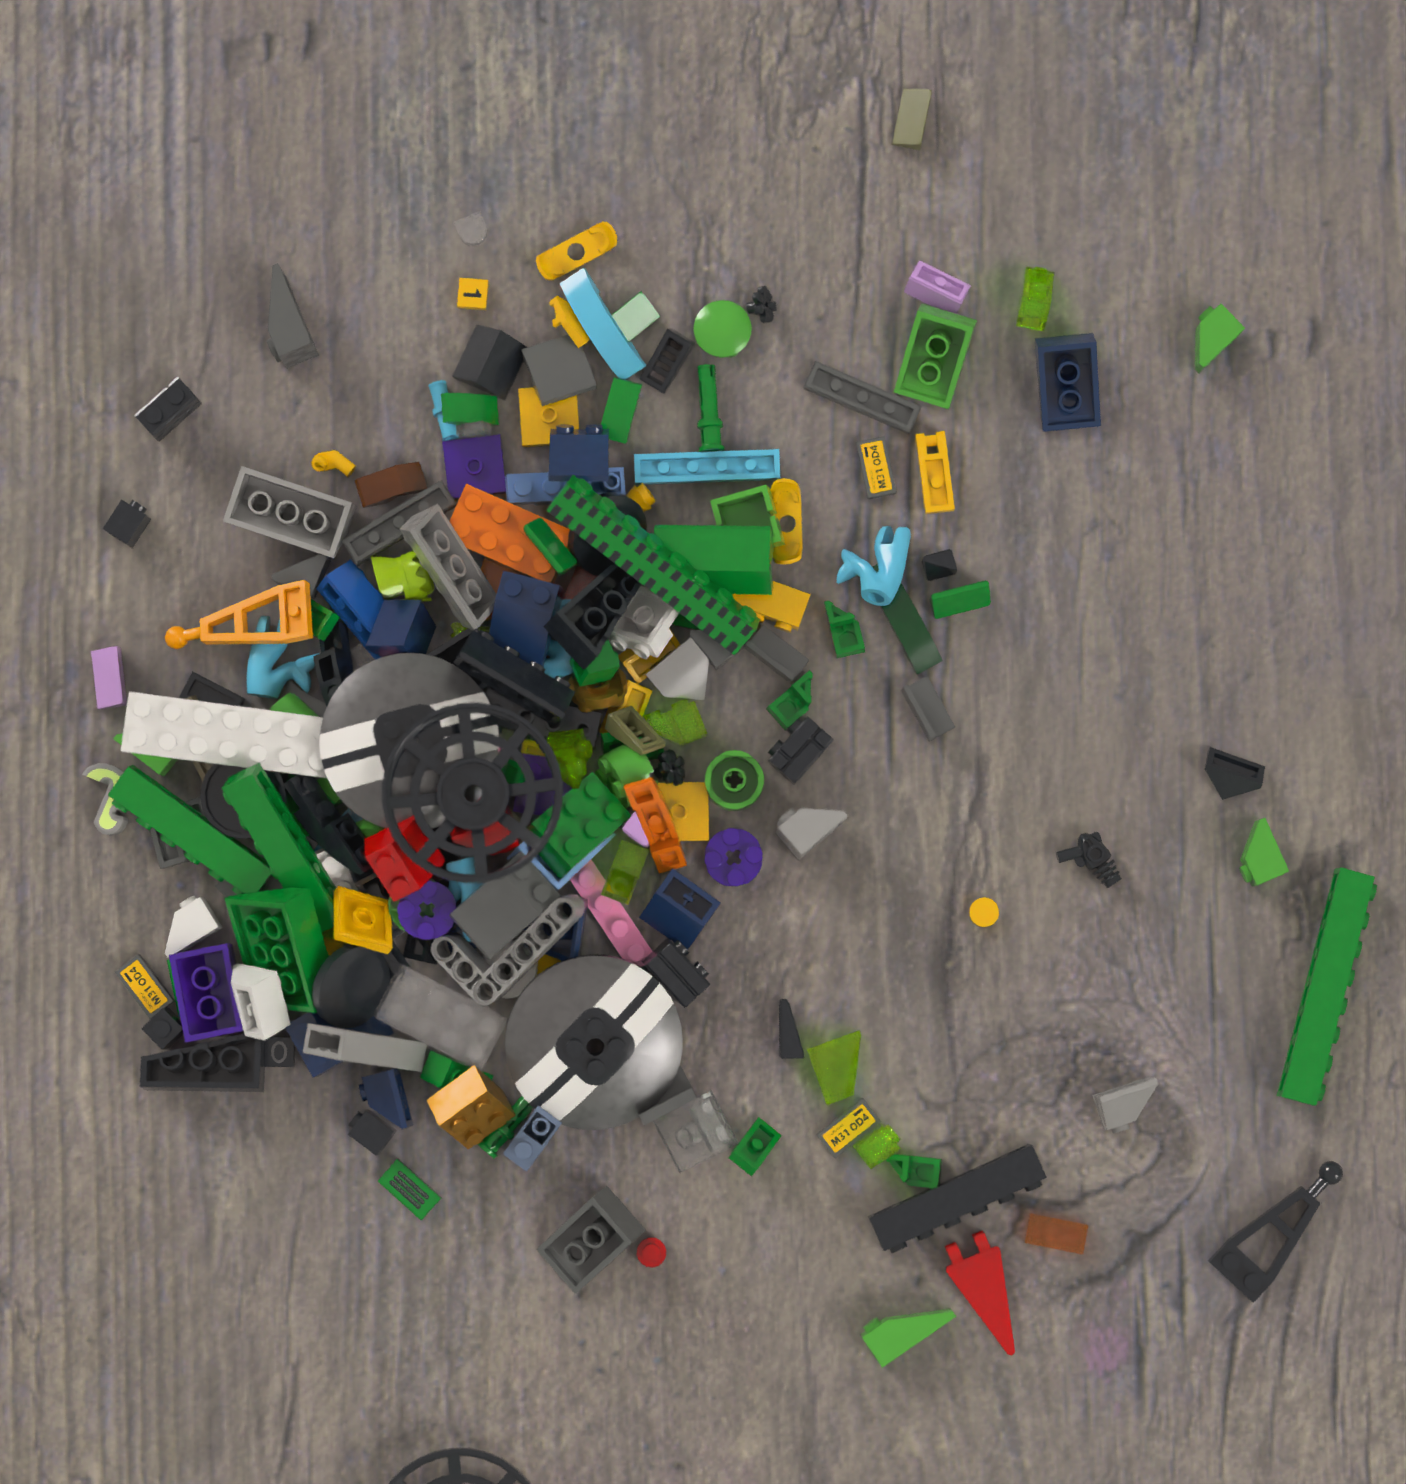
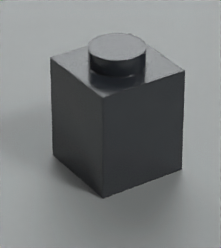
M121 499L103 527V530L133 548L151 521V518L144 514L147 509L136 501L132 500L128 504Z
M162 1008L141 1028L161 1050L169 1049L183 1035L181 1019L170 1008Z
M366 1110L363 1114L359 1111L348 1125L352 1128L348 1135L376 1156L382 1152L397 1131L371 1110Z

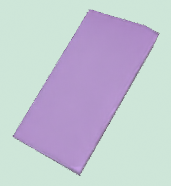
M919 260L907 282L904 292L930 306L957 314L971 285Z
M114 646L91 651L97 708L105 709L127 706L121 648Z
M634 812L622 828L623 833L644 849H648L650 844L638 816Z

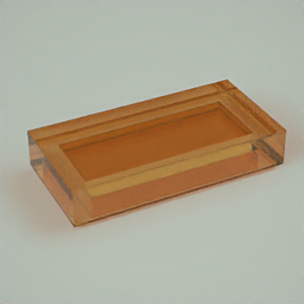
M1029 1213L1024 1243L1083 1255L1089 1225Z

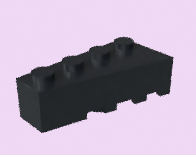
M613 562L562 607L543 627L575 662L585 670L600 654L603 645L609 639L614 627L623 616L631 599L640 588L641 583Z
M245 1034L225 1037V1039L199 1043L182 1049L178 1048L141 1057L140 1087L146 1091L264 1092L265 1040L248 1037Z

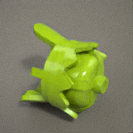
M413 550L396 558L371 557L378 588L384 599L390 600L404 594L406 599L402 600L432 601L431 598H428V595L434 592L433 580L426 569L421 566Z

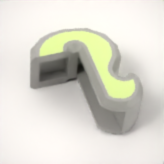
M97 763L87 767L82 774L109 785L94 824L102 834L118 835L125 829L128 818L120 816L121 810L111 803L113 799L108 796V793L124 771L109 764Z

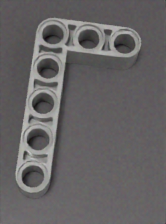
M568 894L558 898L492 966L482 958L462 935L456 932H450L436 938L431 945V952L437 962L476 1003L483 1006L490 1005L501 999L581 918L585 905L583 900L575 894ZM564 902L572 907L571 916L566 915L563 911ZM544 923H548L551 926L552 936L545 934L543 930ZM445 941L451 943L453 948L452 954L446 951L444 947ZM524 943L531 946L532 956H528L524 952ZM465 962H468L472 966V975H469L465 971ZM505 963L511 966L513 970L512 977L505 973ZM485 983L492 987V997L486 994L484 989Z

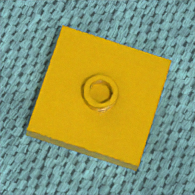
M534 387L518 389L522 447L550 446V430L556 429L557 425H573L574 429H579L577 395L542 406Z
M673 782L670 784L658 783L680 841H709V801L705 782H683L678 786H675Z
M337 886L333 891L334 940L388 954L393 949L392 918L388 909L389 900Z

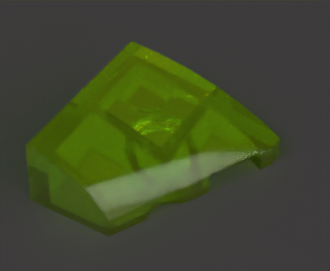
M860 1030L807 1049L826 1105L854 1095L861 1039Z

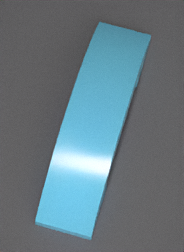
M582 268L560 283L571 308L585 332L618 378L626 380L646 367L632 342H628L598 294L600 291L585 268Z

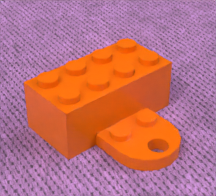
M468 484L465 485L449 521L466 548L485 557L481 571L496 594L503 571L553 584L558 576L555 569L524 533L523 527L537 518H542L569 550L568 535L570 529ZM493 611L485 619V621L492 620Z

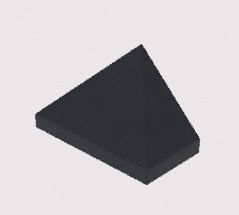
M1210 747L1207 753L1205 771L1223 800L1260 789L1263 783L1265 766Z

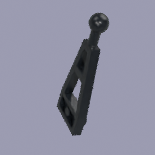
M1334 1161L1323 1163L1319 1169L1318 1179L1307 1190L1300 1186L1227 1239L1208 1262L1254 1303L1273 1283L1321 1204L1316 1200L1318 1195L1328 1185L1337 1184L1342 1179V1167ZM1302 1198L1308 1205L1294 1228L1291 1229L1278 1215ZM1271 1222L1287 1239L1267 1272L1264 1273L1236 1246Z

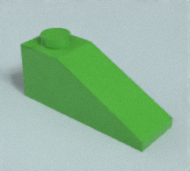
M950 1308L885 1317L881 1321L877 1317L863 1327L865 1332L861 1334V1337L883 1368L955 1318L956 1315Z

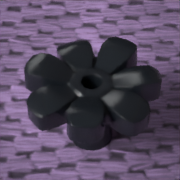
M766 286L758 287V292L752 295L753 302L746 303V310L749 314L755 313L760 315L762 323L772 322L774 319L773 312L777 311L776 302H771L772 294Z
M671 749L661 752L658 755L661 763L654 769L655 776L658 779L663 778L666 784L673 782L675 786L681 785L683 778H685V770L680 767L685 764L682 756L676 757L675 752Z

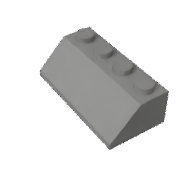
M241 466L223 522L335 558L343 543L341 540L346 538L357 506L352 502Z
M436 504L411 516L400 528V531L406 543L411 546L417 555L421 566L426 569L434 581L436 589L443 595L451 607L453 615L458 618L463 627L475 630L479 628L493 611L497 594L440 506Z
M792 808L779 819L776 835L799 861L838 828L848 815L844 811L800 808L795 812Z

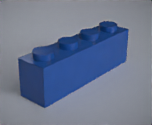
M349 560L328 573L316 589L365 647L384 598L368 581L363 571L352 560ZM367 650L374 659L381 658V656Z

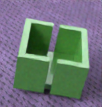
M767 484L710 500L717 526H771L774 548L785 545L779 519L774 515L777 512L771 489Z

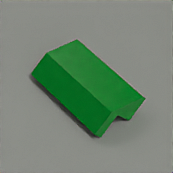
M655 525L654 534L663 541V545L671 551L682 554L689 565L696 570L699 569L709 576L710 581L719 588H725L731 594L772 595L771 561L774 546L771 526Z

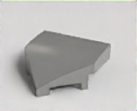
M689 637L645 675L663 697L704 700L709 659L695 641Z

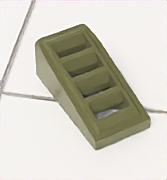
M632 706L609 713L605 724L607 732L638 754L644 755L665 747L666 742Z

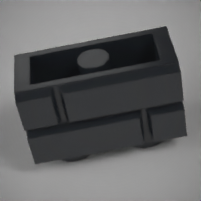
M177 376L169 384V388H164L134 416L160 442L202 403Z
M808 716L804 721L798 718L787 730L791 734L784 743L778 740L768 752L772 756L768 762L793 785L797 783L834 741L830 735Z
M667 938L642 962L685 1008L710 986V983L705 979L709 973L698 961L693 965L686 958L690 952L679 940L673 944Z

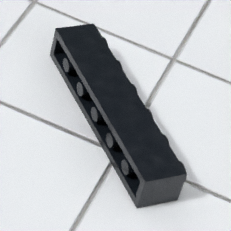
M1027 1144L940 1183L934 1189L929 1188L868 1216L882 1249L884 1251L890 1249V1252L894 1253L907 1247L906 1241L917 1237L918 1241L934 1235L933 1229L944 1225L945 1229L962 1222L960 1217L971 1212L972 1217L987 1211V1205L998 1200L999 1204L1014 1199V1192L1025 1188L1026 1192L1042 1186L1041 1180L1047 1178L1032 1144Z

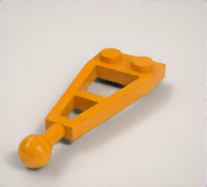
M306 580L278 585L201 618L200 627L185 630L180 626H173L167 630L165 641L170 648L181 649L188 641L201 639V642L206 645L288 644L312 639L310 583ZM279 599L281 632L248 633L247 613ZM234 618L235 633H213L214 626Z

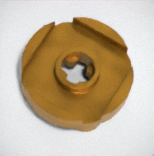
M619 668L618 672L608 681L582 687L579 686L576 677L572 680L571 676L568 681L571 684L570 689L575 691L572 701L578 705V709L581 712L619 707L623 705L624 696L628 689L626 675Z

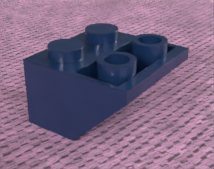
M672 868L639 918L674 943L679 940L688 950L721 902Z

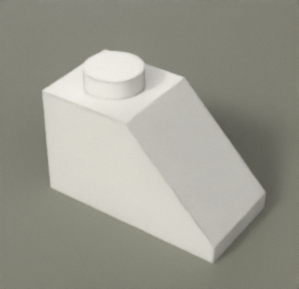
M194 895L179 904L181 909L174 913L165 950L167 958H169L170 954L188 950L223 928L204 897L196 899Z

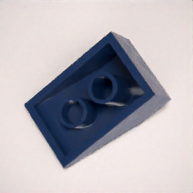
M1093 333L1035 338L1043 432L1101 426L1097 343Z
M563 424L557 425L556 429L550 430L549 481H568L572 475L586 481H608L609 429H603L602 425H586L585 429H574L573 425Z
M503 571L495 598L489 634L495 639L494 643L502 648L509 646L520 653V659L527 663L534 661L544 667L552 636L543 626L559 611L565 590L557 584Z
M381 1008L365 1023L348 1029L385 1036L394 1034ZM307 1012L290 1022L291 1025L287 1026L286 1030L314 1078L344 1061L303 1053L308 1023L335 1027L324 1021L317 1012Z

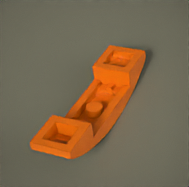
M650 777L624 785V790L631 807L636 811L650 844V853L659 874L670 871L672 868L677 869L687 866L674 822L654 778Z

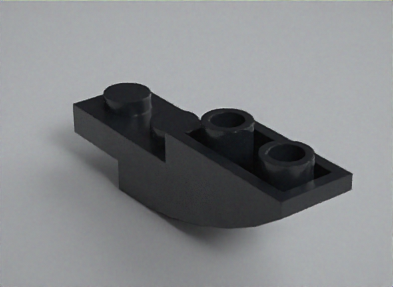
M343 622L335 624L325 641L319 639L321 653L313 656L319 686L326 706H328L338 687L353 673L347 625Z
M296 775L283 784L300 808L294 813V816L308 834L329 855L358 875L372 868L365 858V836L349 813L340 816L315 777Z

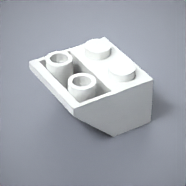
M240 963L233 965L231 985L245 1036L266 1040L291 1025L277 971Z

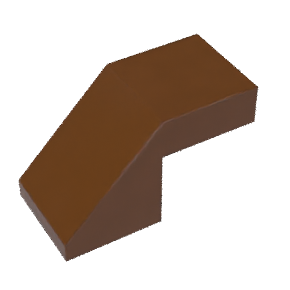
M419 461L395 465L354 480L363 508L387 504L398 496L420 493L428 488Z

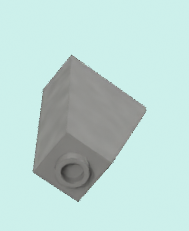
M308 1023L303 1053L341 1061L422 1072L427 1043Z

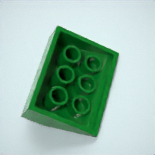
M289 887L232 895L224 898L243 964L277 971L288 1010L316 1013L312 995L313 985L320 967L329 957V954L326 950L310 889Z

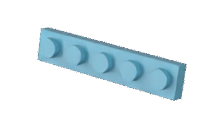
M779 449L634 454L635 485L642 483L647 485L780 479Z

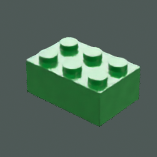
M592 771L563 796L561 814L555 831L538 855L561 879L618 830L631 817V814ZM553 805L527 828L539 838H541L546 830Z

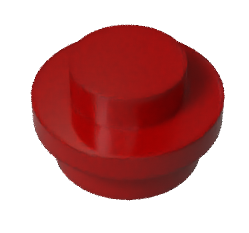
M654 1237L644 1239L637 1248L638 1260L642 1265L650 1268L661 1265L666 1258L664 1243Z

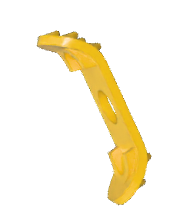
M602 221L539 254L536 257L537 268L545 279L549 281L555 280L613 249L617 245V234L612 225ZM578 243L583 246L585 254L582 259L572 260L568 256L570 245Z
M783 478L774 481L771 485V493L777 512L774 515L779 519V522L784 516H792L795 519L796 525L790 532L782 531L785 545L774 548L773 561L777 564L787 565L799 561L802 557V504L799 484L794 480Z

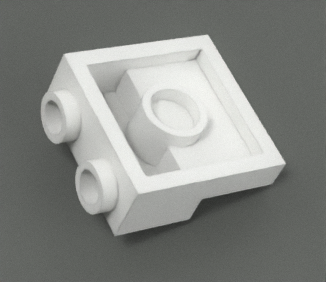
M640 586L628 604L623 616L614 627L610 635V643L620 651H625L626 648L633 649V652L643 659H647L649 655L658 658L673 636L669 627L679 612L648 588Z

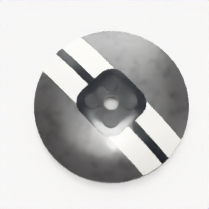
M400 653L384 656L354 671L333 694L325 710L320 729L322 765L331 787L340 800L364 820L383 828H389L382 806V781L390 754L401 736L414 723L427 714L443 707L460 703L490 704L482 689L469 675L455 665L434 656L418 653ZM470 713L472 732L490 733L499 737L495 716ZM458 715L447 717L423 730L417 736L419 744L429 750L442 739L460 733ZM474 741L475 758L492 762L498 755V746ZM462 743L446 748L436 758L448 767L462 760ZM407 749L402 754L394 773L392 797L410 795L412 777L420 759ZM427 767L422 777L420 794L437 793L441 776L429 767ZM471 786L465 791V799L469 802H476L482 795L481 789L477 786ZM439 805L421 807L424 818L431 829L441 826L446 820ZM412 808L393 809L397 823L413 816Z
M598 954L568 958L539 973L528 983L515 1001L505 1032V1054L512 1080L524 1099L534 1109L539 1105L562 1122L561 1125L583 1130L617 1127L638 1118L639 1114L652 1108L671 1086L680 1065L683 1047L680 1018L675 1004L663 985L637 964L619 957ZM594 1038L600 1039L603 1042L602 1050L597 1053H591L586 1048L587 1043Z

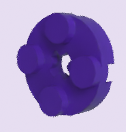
M728 828L716 833L710 839L705 849L704 861L709 875L716 882L724 886L738 887L751 882L757 876L762 866L763 853L759 842L751 833L743 829ZM738 850L740 852L739 858L742 860L741 863L727 864L728 857L725 855L727 851L734 852Z
M428 880L420 890L399 899L397 907L399 922L403 929L413 937L423 940L439 938L447 933L454 924L449 914L456 909V901L446 886ZM422 902L427 905L432 902L435 905L432 910L435 915L432 918L427 915L423 918L420 916L419 913L422 910L420 904Z

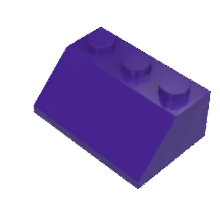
M225 943L170 954V965L185 1043L244 1032L231 985L233 965L236 964L233 944Z

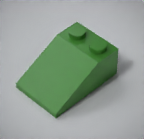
M922 303L915 317L894 393L949 409L977 320Z

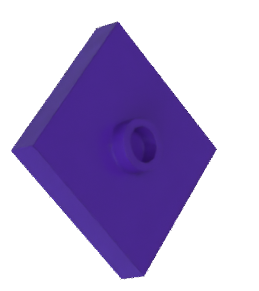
M500 434L442 441L447 487L453 499L460 498L466 484L491 495L506 493Z

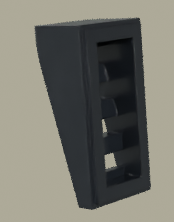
M667 329L642 373L640 380L665 394L689 356L695 342L673 329ZM671 340L683 346L682 350L680 351L669 344ZM666 350L677 356L676 361L663 355L664 351ZM660 360L672 367L671 370L668 372L658 366V361ZM654 370L666 377V379L662 382L650 375L651 372Z
M780 999L779 1057L782 1059L804 1058L803 1048L790 1004L787 999Z

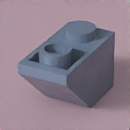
M538 1105L503 1155L525 1171H528L562 1122Z

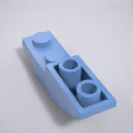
M624 467L609 468L608 481H587L599 495L607 492H617L626 495ZM549 472L506 474L507 502L514 505H550L568 481H549Z

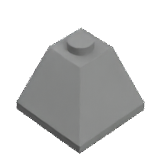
M1145 1077L1092 1095L1103 1129H1112L1113 1133L1129 1129L1128 1123L1136 1121L1157 1087V1079Z

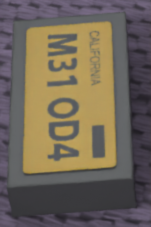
M885 436L856 442L868 500L896 494L897 491Z
M140 954L115 972L149 1019H152L162 1008H167L175 1002Z
M862 1098L816 1135L833 1157L836 1158L881 1121Z

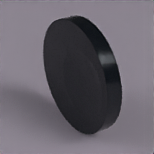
M617 492L600 494L601 497H607L612 500L616 508L623 514L634 517L639 522L640 527L647 531L646 517L638 503L628 496ZM571 529L569 530V551L577 560V565L587 572L599 576L613 563Z
M213 764L203 779L200 793L201 805L206 818L217 830L225 835L234 838H252L248 830L243 829L237 812L233 806L226 802L222 790L230 776L247 768ZM264 770L281 799L287 805L288 791L283 785L286 781L282 773Z
M353 944L345 945L334 951L324 961L314 981L313 1004L318 1015L324 1021L341 1029L360 1026L373 1017L383 1004L389 989L390 971L386 959L378 951Z

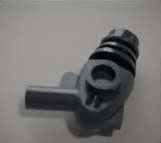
M1098 832L1092 834L1083 833L1078 838V846L1056 852L1059 863L1074 859L1078 867L1086 865L1089 871L1097 868L1092 874L1095 876L1101 873L1097 878H1104L1101 884H1104L1106 888L1122 879L1119 871L1113 872L1117 868L1116 865L1110 867L1115 862L1114 859L1107 863L1112 855L1102 843Z

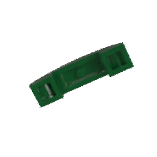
M878 564L873 566L874 570L878 572ZM900 584L892 602L889 605L880 606L918 675L943 660L903 585Z

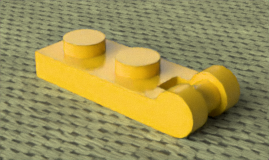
M945 431L935 432V435L925 436L924 433L915 434L925 514L954 511ZM937 446L938 453L927 454L926 447Z

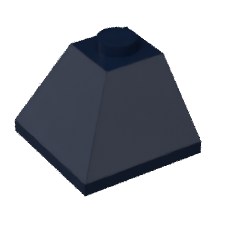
M396 1068L362 1077L363 1083L359 1084V1090L363 1102L368 1101L370 1108L401 1129L413 1126L400 1069Z

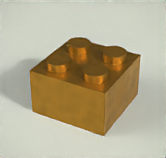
M476 1066L468 1069L427 1099L438 1125L468 1150L516 1116L503 1090Z

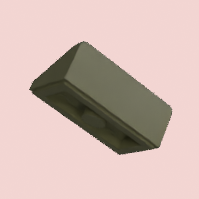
M903 89L892 145L920 150L932 90Z

